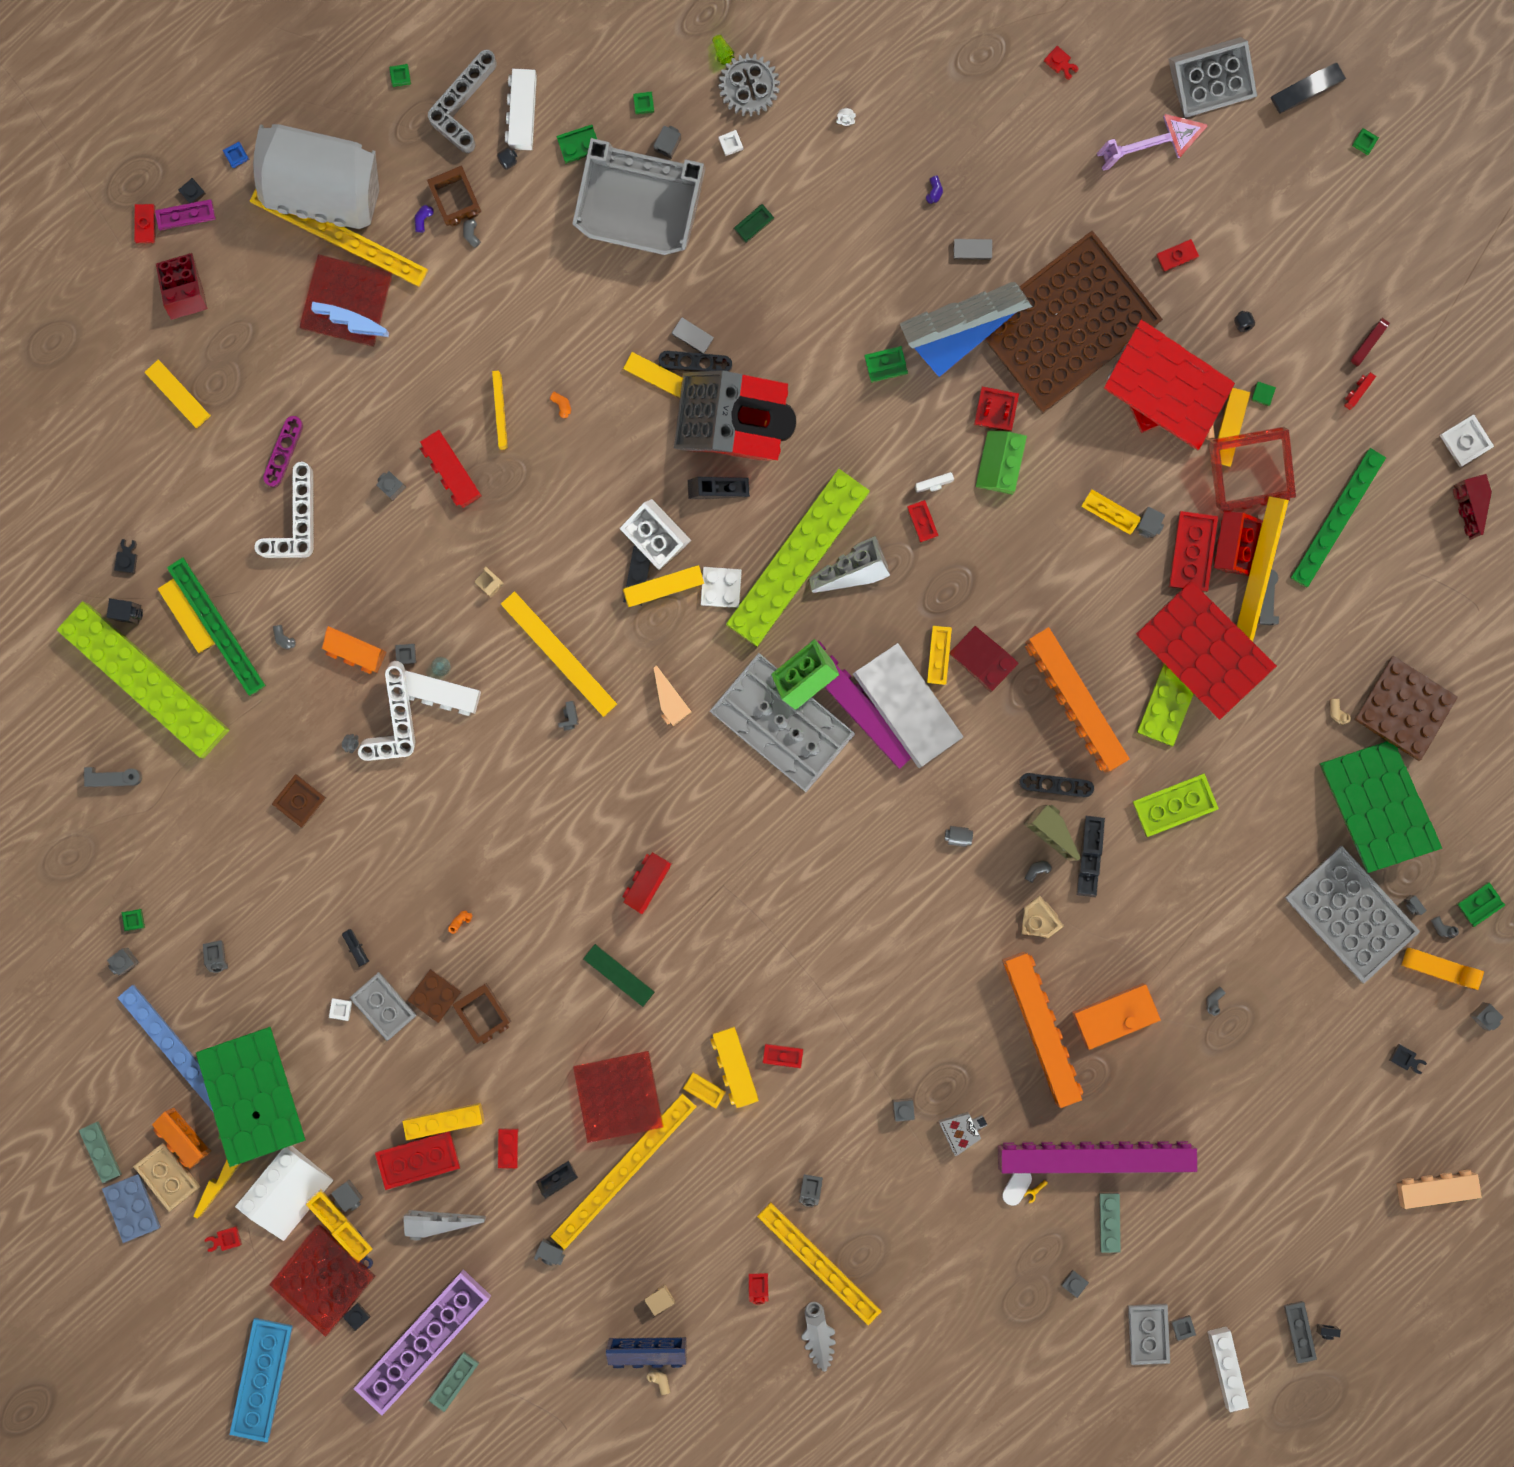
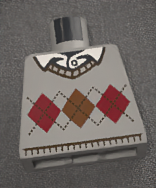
M968 1112L938 1121L955 1156L979 1141L981 1137L978 1130L988 1126L983 1115L972 1120Z

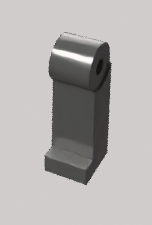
M1271 570L1258 620L1259 625L1275 626L1279 624V616H1273L1275 584L1279 579L1277 572Z
M84 767V787L135 786L142 781V773L137 769H127L125 772L96 773V768Z

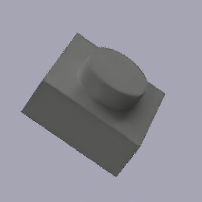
M415 644L395 645L396 661L402 664L417 663Z
M1409 895L1404 899L1410 913L1422 915L1427 911L1415 895Z
M1072 1270L1061 1286L1078 1298L1089 1282Z
M1190 1315L1171 1320L1177 1341L1196 1335Z

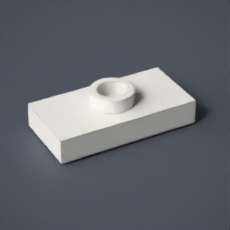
M950 472L916 483L914 488L916 493L929 489L931 492L937 491L942 488L941 485L953 482L954 477Z

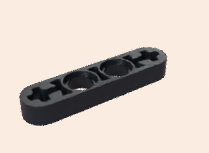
M663 351L658 358L660 366L668 370L691 372L723 370L720 365H716V369H712L714 365L713 359H717L716 363L720 364L723 360H726L729 366H726L723 371L730 372L733 367L731 358L725 355ZM666 355H668L670 359L676 360L675 356H679L677 360L678 366H675L673 361L666 365L662 359H665ZM689 357L692 362L690 366L685 367L681 364V359ZM701 359H709L711 362L710 366L702 368L699 364Z
M1025 773L1019 779L1020 787L1027 791L1076 797H1089L1094 792V785L1088 780ZM1027 776H1029L1030 780L1037 781L1036 777H1040L1038 781L1039 789H1035L1036 784H1030L1029 787H1026L1023 779H1027ZM1044 779L1052 781V787L1049 790L1042 787ZM1063 781L1070 782V791L1064 792L1061 789ZM1075 782H1078L1077 786H1084V783H1086L1090 791L1083 794V790H1076L1077 794L1073 793Z

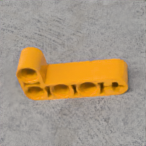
M1409 947L1406 948L1401 966L1474 990H1479L1484 971L1464 966Z

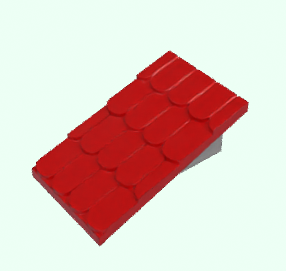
M1141 319L1107 377L1104 389L1198 451L1235 383Z
M1192 581L1136 633L1149 649L1219 720L1277 667Z

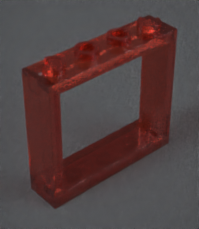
M1279 427L1209 440L1216 507L1221 511L1232 512L1234 508L1239 507L1249 509L1256 504L1266 506L1269 497L1289 501L1290 498L1296 497L1290 434L1287 428ZM1282 439L1287 491L1226 501L1220 450Z

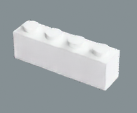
M512 69V75H509L508 78L511 94L507 96V105H510V112L506 114V124H509V131L505 132V143H508L510 149L533 150L537 81L535 70Z
M405 671L409 700L414 701L415 698L422 699L421 703L433 706V703L440 704L441 709L451 711L452 708L459 709L458 713L467 716L470 713L475 714L481 691Z
M1227 1327L1208 1331L1225 1407L1229 1412L1249 1408L1231 1331Z

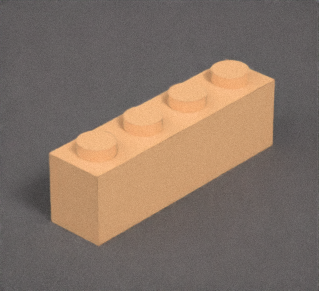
M1471 1170L1459 1171L1460 1174L1456 1175L1442 1173L1440 1177L1435 1178L1432 1175L1422 1176L1421 1180L1415 1181L1414 1178L1402 1179L1401 1183H1397L1400 1206L1408 1209L1482 1198L1478 1174L1471 1172Z

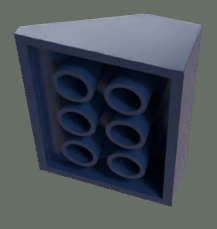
M686 1337L609 1338L606 1347L608 1365H613V1368H624V1365H632V1368H643L644 1365H652V1368H662L663 1365L681 1368L687 1362Z

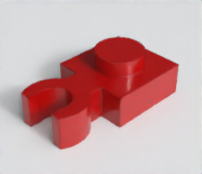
M1058 45L1044 59V62L1057 74L1062 70L1065 78L1068 80L1072 78L1068 70H1074L1076 73L1079 70L1077 65L1068 63L1071 57Z
M237 1226L218 1231L217 1238L209 1236L205 1239V1242L212 1241L214 1243L213 1247L207 1249L208 1252L216 1250L218 1246H221V1250L224 1251L242 1245Z

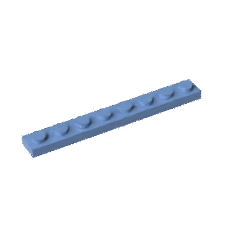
M132 985L118 999L212 1110L198 1060L136 986Z

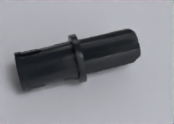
M348 929L343 932L342 936L350 949L349 953H352L358 967L368 963L370 960H368L361 947L363 944L359 943L353 930Z

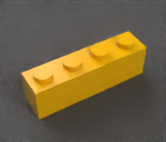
M735 1026L713 1033V1038L710 1039L714 1050H718L719 1056L716 1059L719 1068H724L725 1075H722L725 1086L730 1087L731 1093L728 1095L731 1104H735L736 1108L758 1102L759 1099Z
M477 1103L407 1118L402 1122L406 1140L480 1125L485 1120L482 1105Z

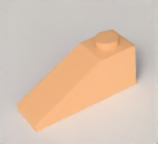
M656 665L654 673L660 706L664 713L661 717L667 725L671 723L674 726L692 712Z

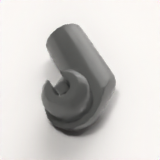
M282 625L273 626L276 643L284 649L294 648L296 645L295 639L284 635Z

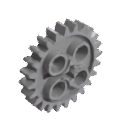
M747 53L746 59L739 55V61L732 58V65L726 63L727 70L722 69L721 74L723 76L719 77V81L722 83L719 84V89L723 90L720 92V97H725L723 103L730 102L728 105L729 110L735 107L736 114L739 110H742V116L747 111L750 117H752L753 111L760 115L761 108L766 112V105L773 106L771 100H777V96L774 93H779L777 86L780 85V81L776 80L779 74L774 73L775 66L769 68L770 61L763 63V56L757 60L756 54L753 55V58H750ZM744 69L747 72L750 85H752V92L756 100H752L749 86L746 85V77L743 73ZM753 70H758L760 74L758 76H752L750 72ZM735 76H740L742 80L740 82H734L732 78ZM758 88H764L766 92L764 94H758L756 90ZM744 93L748 95V98L741 100L738 96Z

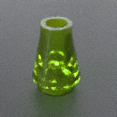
M716 35L713 37L712 42L717 61L722 65L732 62V58H735L734 51L724 40L723 36Z

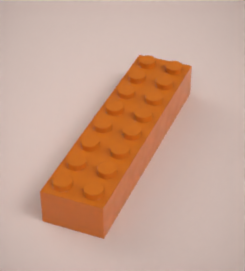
M1048 627L1025 642L1027 653L1030 656L1033 655L1036 659L1035 665L1039 672H1044L1047 677L1045 679L1046 684L1050 689L1053 688L1055 690L1057 702L1060 705L1063 704L1066 708L1065 715L1070 722L1073 721L1077 726L1075 731L1080 738L1083 737L1086 741L1085 747L1089 754H1094L1097 759L1095 764L1098 769L1110 772L1130 760L1051 629Z
M1021 952L1002 959L1055 1104L1059 1108H1063L1082 1101L1081 1095H1083V1090L1080 1083L1075 1082L1074 1077L1077 1076L1073 1065L1068 1063L1067 1058H1070L1067 1048L1061 1044L1060 1040L1063 1037L1060 1029H1057L1053 1023L1056 1021L1053 1011L1048 1009L1047 1003H1049L1046 992L1040 988L1042 980L1039 973L1034 972L1033 967L1036 965L1032 955Z

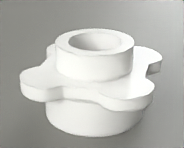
M841 109L837 114L838 119L836 122L845 126L854 124L856 114L851 109Z

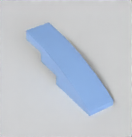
M312 302L311 310L315 314L330 315L332 323L348 325V330L351 333L389 337V332L385 328L364 316L333 305Z

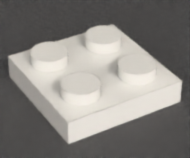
M1475 415L1470 416L1440 435L1459 467L1494 447Z
M703 567V580L705 584H702L701 606L738 608L742 570Z

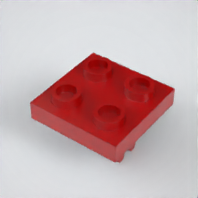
M982 386L974 425L1012 432L1019 393Z

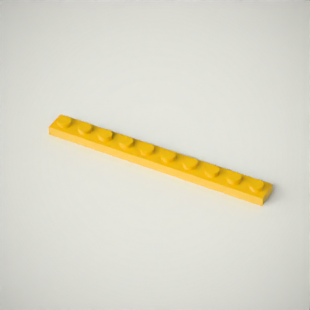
M256 189L250 199L252 204L418 287L421 286L428 272V269L345 227H338L334 223L329 222L321 223L312 218L303 219L294 214H282L277 210L265 208L258 199Z
M682 1093L550 1237L565 1250L697 1106Z

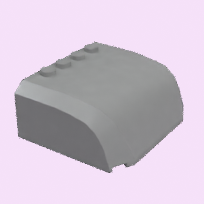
M272 124L271 128H264L263 125H260L253 159L254 180L258 199L265 208L277 210L282 214L290 213L303 219L312 218L321 223H334L338 227L364 228L371 225L379 194L376 152L374 150L372 152L361 149V144L345 139L279 124Z
M591 138L573 225L587 237L661 255L683 251L688 245L706 168L703 163L686 159L683 164L612 147L610 142Z

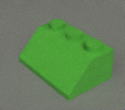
M987 431L975 487L1013 495L1017 485L1027 436L1005 431Z
M814 639L771 675L781 699L796 710L839 676V673L832 659Z

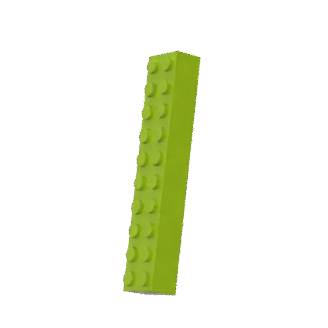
M838 469L726 625L758 648L869 495L870 490Z
M82 601L57 629L61 635L199 758H205L229 732L230 729L90 604Z

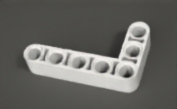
M298 462L293 467V538L259 539L255 543V551L262 557L302 558L309 557L313 553V470L305 462ZM306 467V475L299 476V470ZM306 486L307 493L299 495V489ZM302 505H306L308 508L305 514L299 513V508ZM302 524H306L308 527L305 533L299 532V527ZM267 543L269 550L266 553H262L261 547ZM287 543L288 550L281 553L280 546ZM302 543H307L308 548L305 552L299 551V546Z
M399 661L391 662L385 673L394 736L364 739L358 749V755L363 760L410 756L414 751L415 736L404 665ZM393 668L398 669L400 674L393 675L390 670ZM399 687L403 692L397 694L393 691V688ZM396 706H403L405 711H397ZM405 724L408 729L401 730L398 725ZM407 742L411 747L405 749L401 744ZM387 744L392 749L386 751L382 748V745ZM363 747H370L372 752H365Z

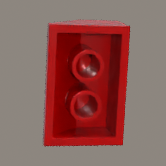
M1224 512L1214 568L1228 573L1249 576L1263 520L1243 512Z
M653 852L651 855L646 854L641 863L644 867L641 872L637 870L632 878V881H634L632 888L627 887L622 896L625 898L623 903L641 914H644L673 864Z

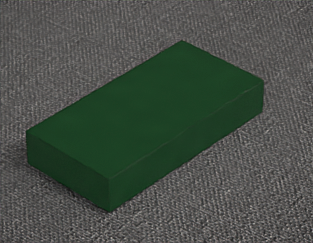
M761 204L737 224L733 230L747 243L774 220V216Z

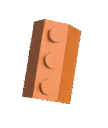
M328 626L322 646V649L327 651L325 655L334 659L337 656L344 658V663L353 667L355 664L362 666L361 670L366 673L372 674V671L378 673L387 652Z
M175 1108L165 1111L152 1124L155 1128L153 1129L155 1134L160 1138H164L168 1149L173 1153L176 1152L180 1157V1163L184 1167L188 1166L189 1169L194 1167L211 1152L209 1147Z

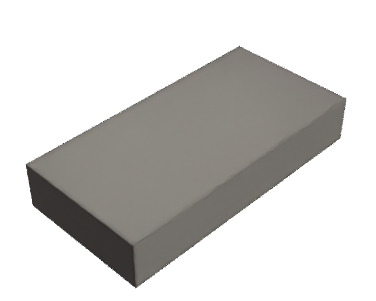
M954 239V259L992 260V239Z
M684 318L680 319L672 332L673 336L702 354H705L714 340L713 336Z

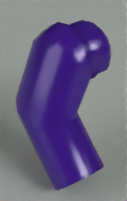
M933 176L929 179L932 190L930 194L926 195V201L929 204L937 203L943 194L939 177Z
M423 205L415 214V232H425L424 220L427 216H432L434 212L431 206Z

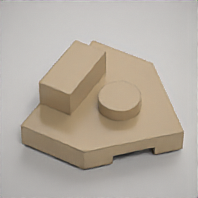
M1038 896L1024 908L1021 934L1049 938L1064 927V925L1048 902H1045L1041 896Z

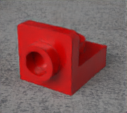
M768 1273L749 1274V1302L757 1305L768 1302Z

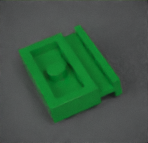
M592 124L556 136L565 164L587 157L591 138L597 139Z
M902 346L864 355L871 383L908 374Z
M1487 882L1457 903V906L1466 919L1469 920L1472 927L1477 926L1506 906L1490 882Z

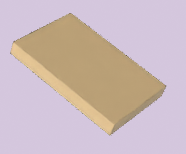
M163 1142L133 1167L168 1212H170L201 1186L186 1167L180 1163L175 1153L168 1149L167 1143Z

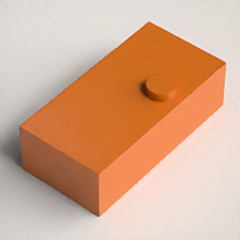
M1144 983L1072 1012L1085 1046L1089 1050L1161 1021L1148 987Z

